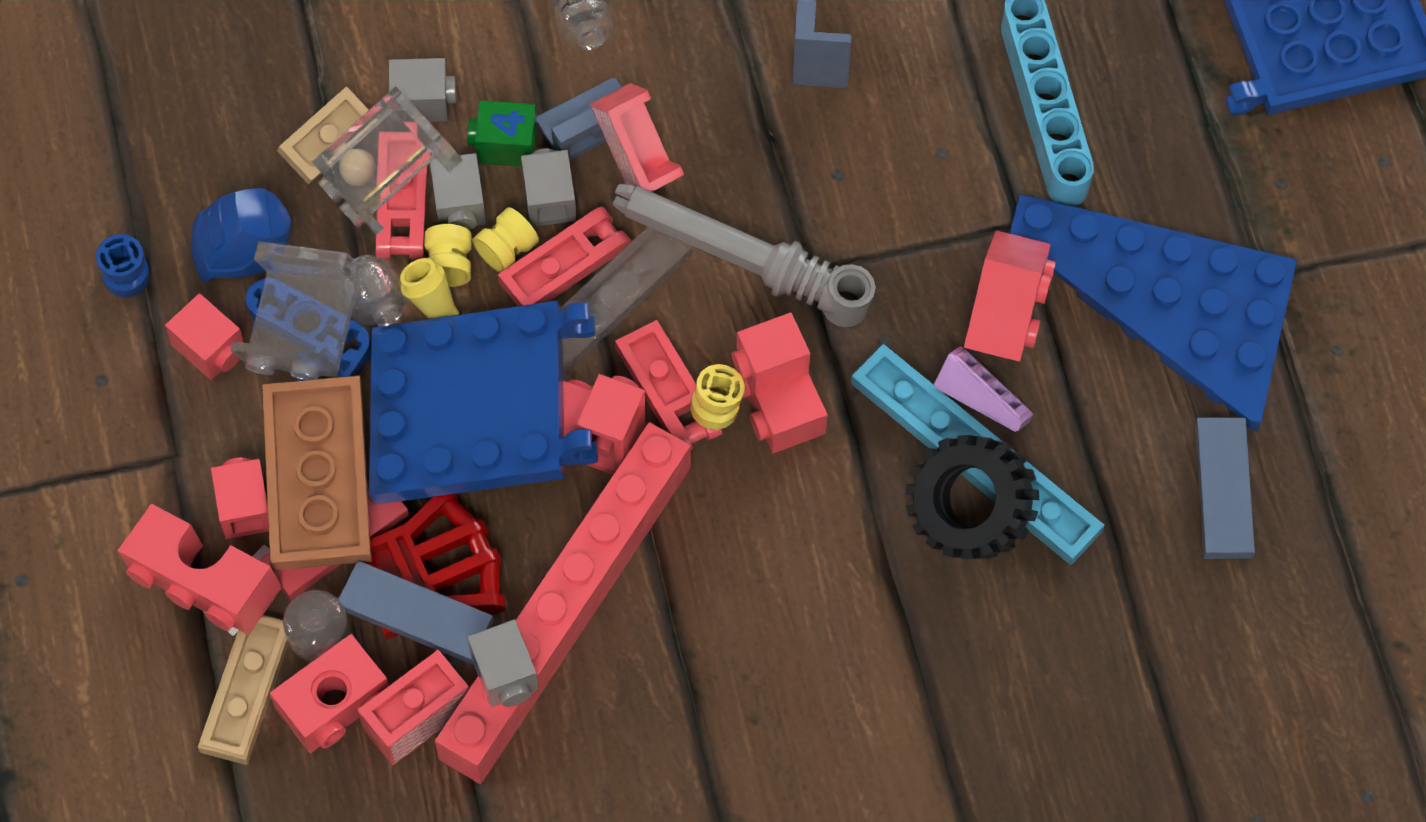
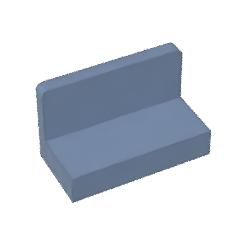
M797 0L792 85L848 87L852 36L841 33L814 32L816 0Z
M611 78L537 116V126L553 150H568L570 161L606 142L590 104L622 88L616 78Z

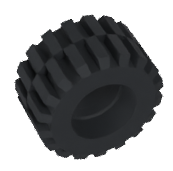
M958 435L956 439L946 438L938 442L939 447L937 449L928 448L921 455L925 462L922 465L914 464L910 474L916 476L915 484H907L905 495H913V504L906 505L908 516H916L918 522L913 525V528L917 535H926L928 539L925 543L929 547L942 550V555L952 558L989 559L997 557V554L1000 552H1009L1015 548L1014 542L1017 539H1025L1030 532L1026 525L1028 521H1035L1038 511L1032 510L1033 500L1040 499L1039 490L1032 489L1031 481L1036 480L1033 469L1025 468L1023 464L1027 460L1021 453L1013 452L1010 450L1012 446L1003 441L972 435ZM970 468L984 471L993 482L996 492V502L991 515L984 523L977 527H968L962 524L954 515L950 504V492L953 483L961 473Z

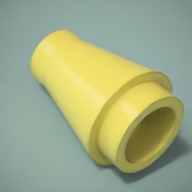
M421 258L411 262L403 269L400 275L402 294L429 319L459 315L453 302L445 271L441 265L434 263L429 258Z

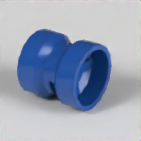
M125 234L112 235L103 240L97 249L96 261L105 287L112 294L125 298L142 292L148 285L150 272L141 244L137 239Z

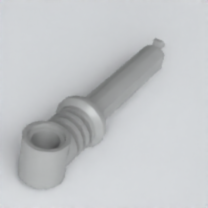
M630 184L618 185L615 194L624 198L616 196L613 206L625 214V217L760 275L764 285L772 288L771 295L775 297L783 294L791 296L794 291L797 293L795 299L801 301L805 296L808 298L806 302L808 305L812 306L814 301L819 302L817 308L823 311L826 318L836 326L845 328L858 325L867 316L876 286L874 278L863 267L853 264L842 265L841 267L835 265L832 270L829 268L831 262L825 260L821 265L818 263L820 259L818 256L814 255L812 260L807 259L809 253L804 251L801 243L796 240L792 245L785 242L772 245L639 186L635 188V186ZM839 292H851L856 295L858 300H846L840 296Z

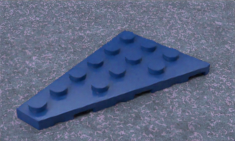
M1020 194L1010 234L1051 244L1048 260L1056 261L1053 275L1055 274L1078 292L1077 297L1107 320L1116 322L1121 330L1133 340L1138 338L1161 356L1160 361L1190 384L1199 386L1205 395L1217 405L1221 402L1239 417L1246 418V427L1248 429L1259 430L1297 259Z

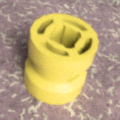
M508 207L496 217V224L493 226V229L484 228L472 239V242L484 261L494 270L501 273L515 263V255H518L520 252L527 253L539 242V237L525 217L515 209Z
M440 224L428 228L425 231L424 237L425 250L429 253V259L443 267L449 287L462 286L468 283L471 279V262L467 259V254L470 252L472 245L471 232L465 227L454 224Z
M721 364L708 366L701 371L690 402L691 414L699 425L707 429L719 430L728 427L734 422L745 391V383L742 376L734 368Z

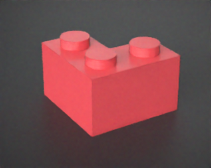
M995 231L985 257L964 348L1019 362L1025 346L1034 348L1041 320L1032 318L1035 303L1045 304L1056 261L1048 260L1051 244Z
M792 312L737 332V351L732 352L731 355L735 369L742 376L745 383L742 399L748 398L753 409V413H750L749 417L757 439L759 441L766 439L772 454L825 435L828 414L809 375L810 352Z
M599 374L593 388L579 380L572 379L568 382L563 380L564 437L574 430L590 429L592 432V442H597L598 462L587 464V466L614 475L646 427L645 390L640 389L634 381L622 376L610 378Z

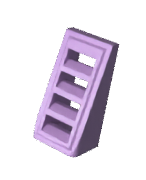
M960 346L950 352L934 383L936 389L1014 432L1019 431L1031 421L1034 414L966 349Z

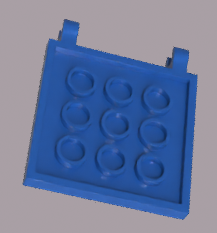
M1224 0L1254 78L1252 81H1241L1229 86L1232 96L1226 97L1225 101L1231 116L1247 113L1260 104H1264L1267 114L1271 115L1426 78V15L1419 0Z
M558 301L373 327L371 340L369 496L373 503L376 505L565 479L564 466L574 464L587 465L598 462L597 442H592V432L590 429L574 430L564 437L562 339L588 338L595 335V317L589 316L588 303H573L562 311Z

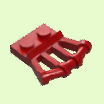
M457 494L432 497L404 525L371 539L372 562H364L365 564L434 592L473 575L480 574V594L446 597L490 615L505 611V596L500 594L499 566L503 560L499 551L491 548L487 539L489 530L483 519H476L457 501ZM443 515L456 526V528L416 546L413 542L438 517ZM469 545L473 556L428 575L423 562L459 546ZM381 627L386 641L399 635Z

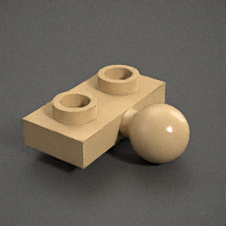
M346 86L278 147L277 152L308 185L338 160L342 164L341 174L344 181L354 188H366L375 182L379 172L378 164L372 155L363 151L355 152L352 146L371 130L379 120Z

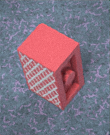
M630 83L591 103L590 106L625 184L633 185L635 188L639 186L653 192L683 176L684 172L680 165L669 161L644 104L651 99L648 90Z
M437 650L357 709L362 728L393 766L444 728L468 692L469 686L442 653Z

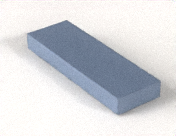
M1197 418L1195 431L1203 559H1253L1255 547L1246 418Z
M357 561L336 603L338 610L346 611L350 615L472 665L474 663L470 655L467 636L491 628L494 622L493 616L360 561Z

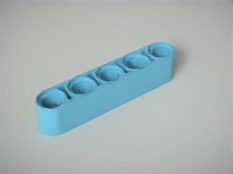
M1006 0L1001 22V34L1047 192L1051 200L1056 203L1073 207L1080 205L1089 193L1094 171L1093 161L1044 0ZM1024 15L1031 20H1020L1015 16ZM1035 54L1043 59L1033 60L1028 58L1027 55ZM1048 94L1053 96L1055 99L1044 100L1041 99L1038 95ZM1060 134L1065 136L1067 139L1064 141H1058L1051 138L1049 135ZM1071 174L1080 180L1070 182L1061 176Z

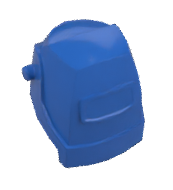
M262 188L244 189L220 197L197 215L192 224L191 254L201 281L209 282L212 278H244L263 273L269 268L273 269L278 266V262L288 251L287 242L291 237L292 222L286 208L275 194Z

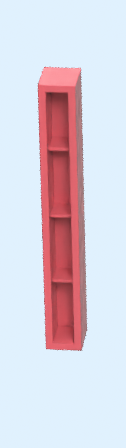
M650 422L647 424L516 619L537 674L538 690L532 692L529 699L518 705L505 707L499 704L490 707L478 676L435 739L438 759L480 785L482 784L691 469V445Z

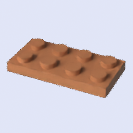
M360 376L262 384L270 564L272 570L357 563V561L363 563L372 562Z

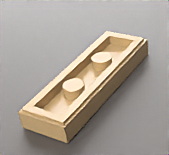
M263 615L249 635L238 630L198 745L200 753L248 765L271 698L270 692L274 689L294 630L291 622Z

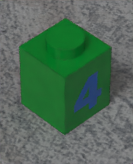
M479 101L478 118H469L468 146L476 147L478 164L522 167L521 156L530 155L535 152L537 135L536 104Z

